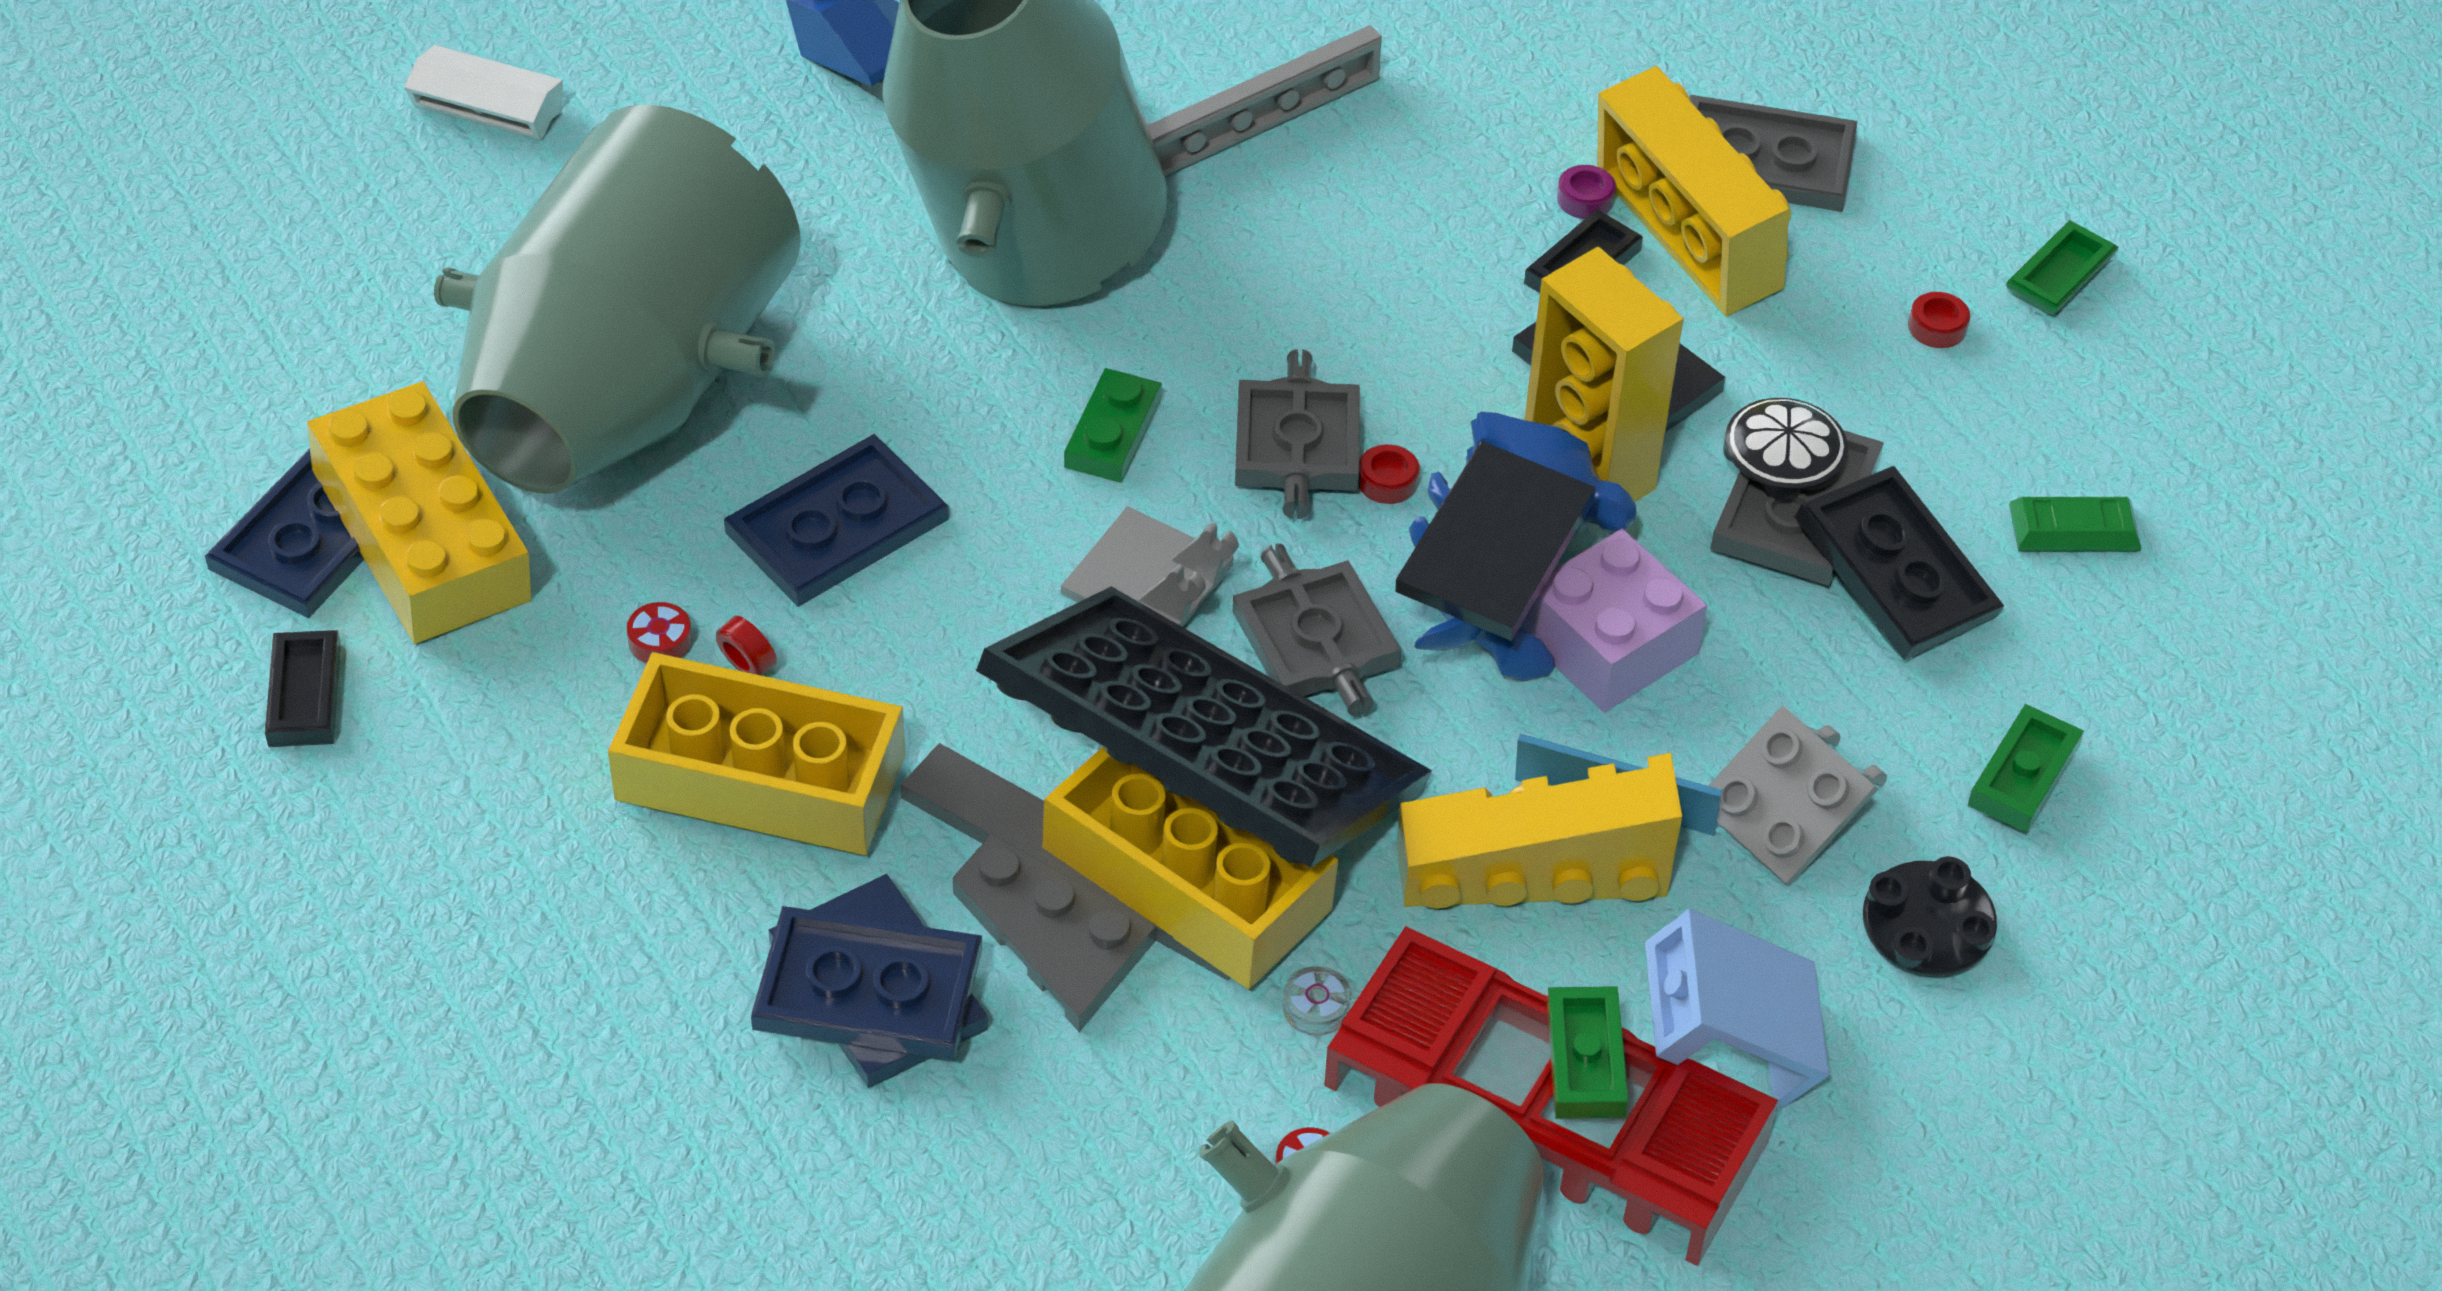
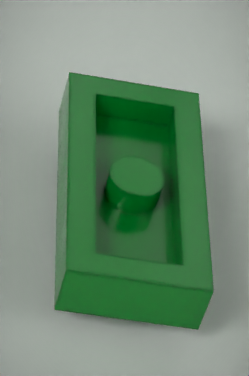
M1105 368L1064 450V468L1122 483L1161 401L1162 382Z
M2025 704L1972 788L1967 806L2028 833L2078 750L2084 730Z
M1618 986L1548 987L1547 1011L1555 1119L1626 1118L1628 1096Z

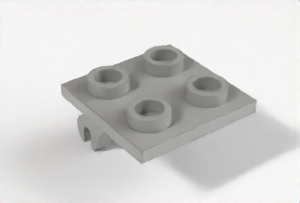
M1127 506L1063 582L1061 594L1080 602L1112 586L1184 627L1233 566L1234 557L1232 555L1238 549L1239 543L1232 531H1228L1222 538V541H1220L1217 537V525L1215 523L1209 524L1198 537L1193 538Z
M1782 705L1708 786L1723 790L1717 823L1787 886H1790L1879 790L1874 784H1877L1879 787L1885 784L1887 775L1876 765H1872L1865 770L1852 766L1828 745L1830 743L1833 747H1836L1839 744L1841 736L1830 725L1823 726L1819 730L1806 726Z

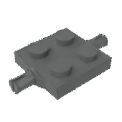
M1298 349L1288 353L1287 377L1271 381L1239 380L1235 486L1284 488V505L1282 510L1285 516L1292 519L1294 515V500L1298 501L1297 519L1308 515L1309 489L1357 491L1359 476L1360 385L1331 384L1311 378L1313 357L1309 351L1302 349L1301 367H1298Z
M1275 544V551L1272 545L1268 546L1262 552L1261 560L1266 565L1273 579L1262 587L1233 595L1232 610L1267 675L1302 696L1325 689H1336L1351 716H1358L1359 709L1362 714L1366 713L1373 706L1374 702L1360 679L1400 666L1401 649L1349 560L1321 569L1299 570L1296 569L1283 544Z

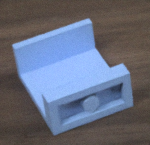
M1690 908L1645 941L1657 1057L1679 1065L1713 1039L1741 1049L1768 1061L1772 1096L1778 1099L1777 1105L1783 1108L1830 1076L1814 961Z

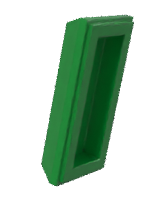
M2069 220L2007 281L2006 286L2017 298L2052 316L2118 251L2119 246Z
M2020 497L2010 501L2009 508L2018 551H2141L2140 538L2132 502L2129 497Z

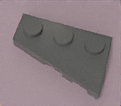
M993 834L983 842L952 877L953 894L1000 946L1007 945L1027 967V976L1042 992L1048 990L1065 1009V1018L1078 1032L1084 1028L1156 941L1155 924Z

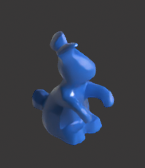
M1481 411L1477 414V418L1471 421L1474 446L1467 449L1466 464L1480 441H1484L1596 487L1595 500L1574 536L1589 523L1599 525L1602 530L1609 534H1613L1622 528L1626 530L1634 523L1637 507L1635 501L1628 491L1619 484L1600 479L1593 464L1588 444L1585 441L1555 426L1525 421L1499 413ZM1438 471L1431 473L1428 494L1437 510H1439L1451 489L1448 487V482ZM1418 516L1409 527L1411 541L1415 547L1429 526L1425 517ZM1442 611L1440 612L1447 621L1430 628L1416 640L1414 645L1416 649L1447 651L1466 646L1474 640L1491 652L1501 675L1520 681L1548 676L1553 670L1555 658L1541 639L1521 629H1518L1514 638L1510 641Z

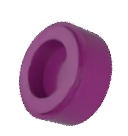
M1594 165L1570 167L1559 178L1557 202L1564 212L1580 219L1587 218L1596 209L1607 214L1614 204L1615 180L1606 170Z

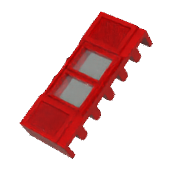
M1405 926L1341 1022L1340 1029L1328 1045L1324 1086L1337 1091L1353 1067L1376 1078L1374 1101L1378 1107L1425 1084H1446L1470 1091L1494 1104L1512 1118L1531 1139L1542 1159L1563 1168L1560 1191L1568 1200L1574 1203H1584L1596 1184L1627 1199L1623 1220L1626 1226L1636 1233H1648L1658 1214L1692 1230L1685 1260L1698 1266L1769 1142L1778 1099L1690 1058L1685 1059L1679 1065L1656 1056L1655 1046L1638 1039L1632 1032L1622 1027L1628 1096L1626 1118L1555 1119L1547 1011L1548 996L1514 981L1508 974Z

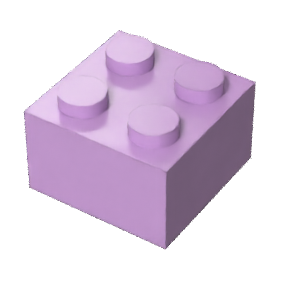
M1622 528L1553 570L1522 622L1521 630L1541 639L1555 658L1554 666L1605 713L1699 654L1707 604Z

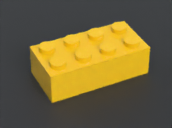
M1656 65L1599 92L1597 167L1606 170L1612 175L1616 183L1615 194L1724 316L1727 317L1783 289L1785 286L1786 261L1789 257L1787 248L1788 223L1791 219L1789 204L1779 190H1772L1756 173L1755 167L1748 156L1743 153L1738 154L1726 141L1717 123L1712 118H1705L1690 102L1689 96L1682 85L1677 82L1673 83Z
M1596 247L1541 280L1524 420L1558 427L1585 441L1588 444L1593 464L1600 479L1619 484L1628 491L1636 502L1656 489L1684 318L1677 313L1669 302L1661 300L1636 279L1626 266L1617 263L1600 247Z
M424 381L307 421L312 471L319 483L321 482L323 490L333 507L340 513V518L351 538L354 537L357 541L361 555L413 644L531 601L529 552Z
M652 652L608 749L614 799L867 856L905 758L903 706Z
M1104 746L1044 798L1042 848L1173 936V939L1248 990L1332 910L1338 859L1329 855L1311 868L1304 864L1289 862L1276 854L1272 845L1252 833L1225 825L1219 820L1216 812L1192 798L1181 797L1169 792L1163 787L1161 780L1136 765H1129L1115 760L1106 752Z

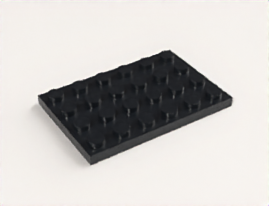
M1112 586L984 648L976 669L977 672L994 681L997 688L1003 694L1017 700L1028 701L1050 714L1052 721L1059 727L1071 732L1084 734L1104 746L1106 752L1115 760L1140 767L1160 779L1163 787L1169 792L1196 800L1216 812L1219 820L1225 825L1252 833L1272 845L1276 854L1281 858L1295 864H1304L1309 868L1399 809L1400 803L1409 802L1423 793L1432 773L1431 769Z

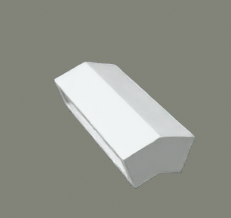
M433 45L417 58L404 86L414 106L541 141L551 120L562 112V79Z

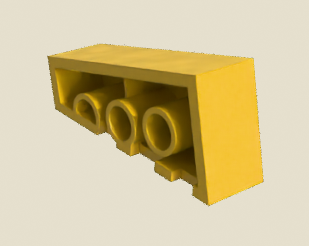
M1671 753L1647 757L1649 768L1616 773L1614 763L1587 768L1589 779L1553 786L1549 785L1547 776L1521 780L1522 785L1515 787L1508 794L1494 797L1484 787L1400 803L1396 845L1404 907L1427 906L1439 909L1465 904L1493 903L1499 906H1510L1519 902L1560 901L1563 903H1578L1584 900L1621 898L1641 901L1651 897H1667L1682 820Z

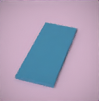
M1521 733L1517 740L1515 780L1522 782L1521 780L1547 776L1551 786L1589 779L1587 768L1612 763L1615 764L1616 773L1644 768ZM1675 777L1682 812L1680 827L1714 836L1723 790Z

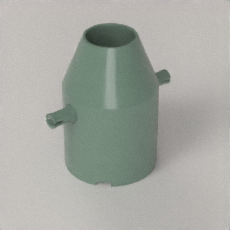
M900 0L883 80L884 108L949 263L967 279L969 286L990 298L1006 303L1027 306L1053 305L1091 295L1102 289L1101 281L1117 272L1124 265L1127 264L1132 268L1149 250L1161 228L1166 211L1167 187L1118 35L1112 21L1103 8L1094 0Z
M634 105L617 109L592 129L480 276L461 272L450 267L442 270L443 275H438L434 285V297L437 304L443 307H454L469 311L453 407V423L465 448L489 472L501 480L526 491L543 494L563 491L675 433L686 422L723 368L751 374L757 378L767 377V370H772L775 361V344L770 338H758L749 336L747 333L795 266L800 250V230L795 210L782 185L765 164L761 165L757 170L745 157L731 147L736 140L735 137L711 122L670 107Z
M1433 1083L1421 1085L1285 1157L1275 1166L1239 1130L1238 1125L1234 1121L1223 1124L1208 1137L1207 1141L1213 1145L1212 1148L1205 1144L1199 1150V1156L1204 1161H1207L1242 1197L1240 1206L1243 1208V1211L1184 1291H1527L1544 1181L1543 1162L1531 1139L1512 1118L1494 1104L1470 1091L1446 1084Z

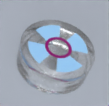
M1322 966L1302 968L1292 974L1287 980L1283 991V1014L1287 1022L1296 1030L1313 1036L1331 1034L1340 1029L1341 1022L1351 1007V988L1347 980L1337 971Z

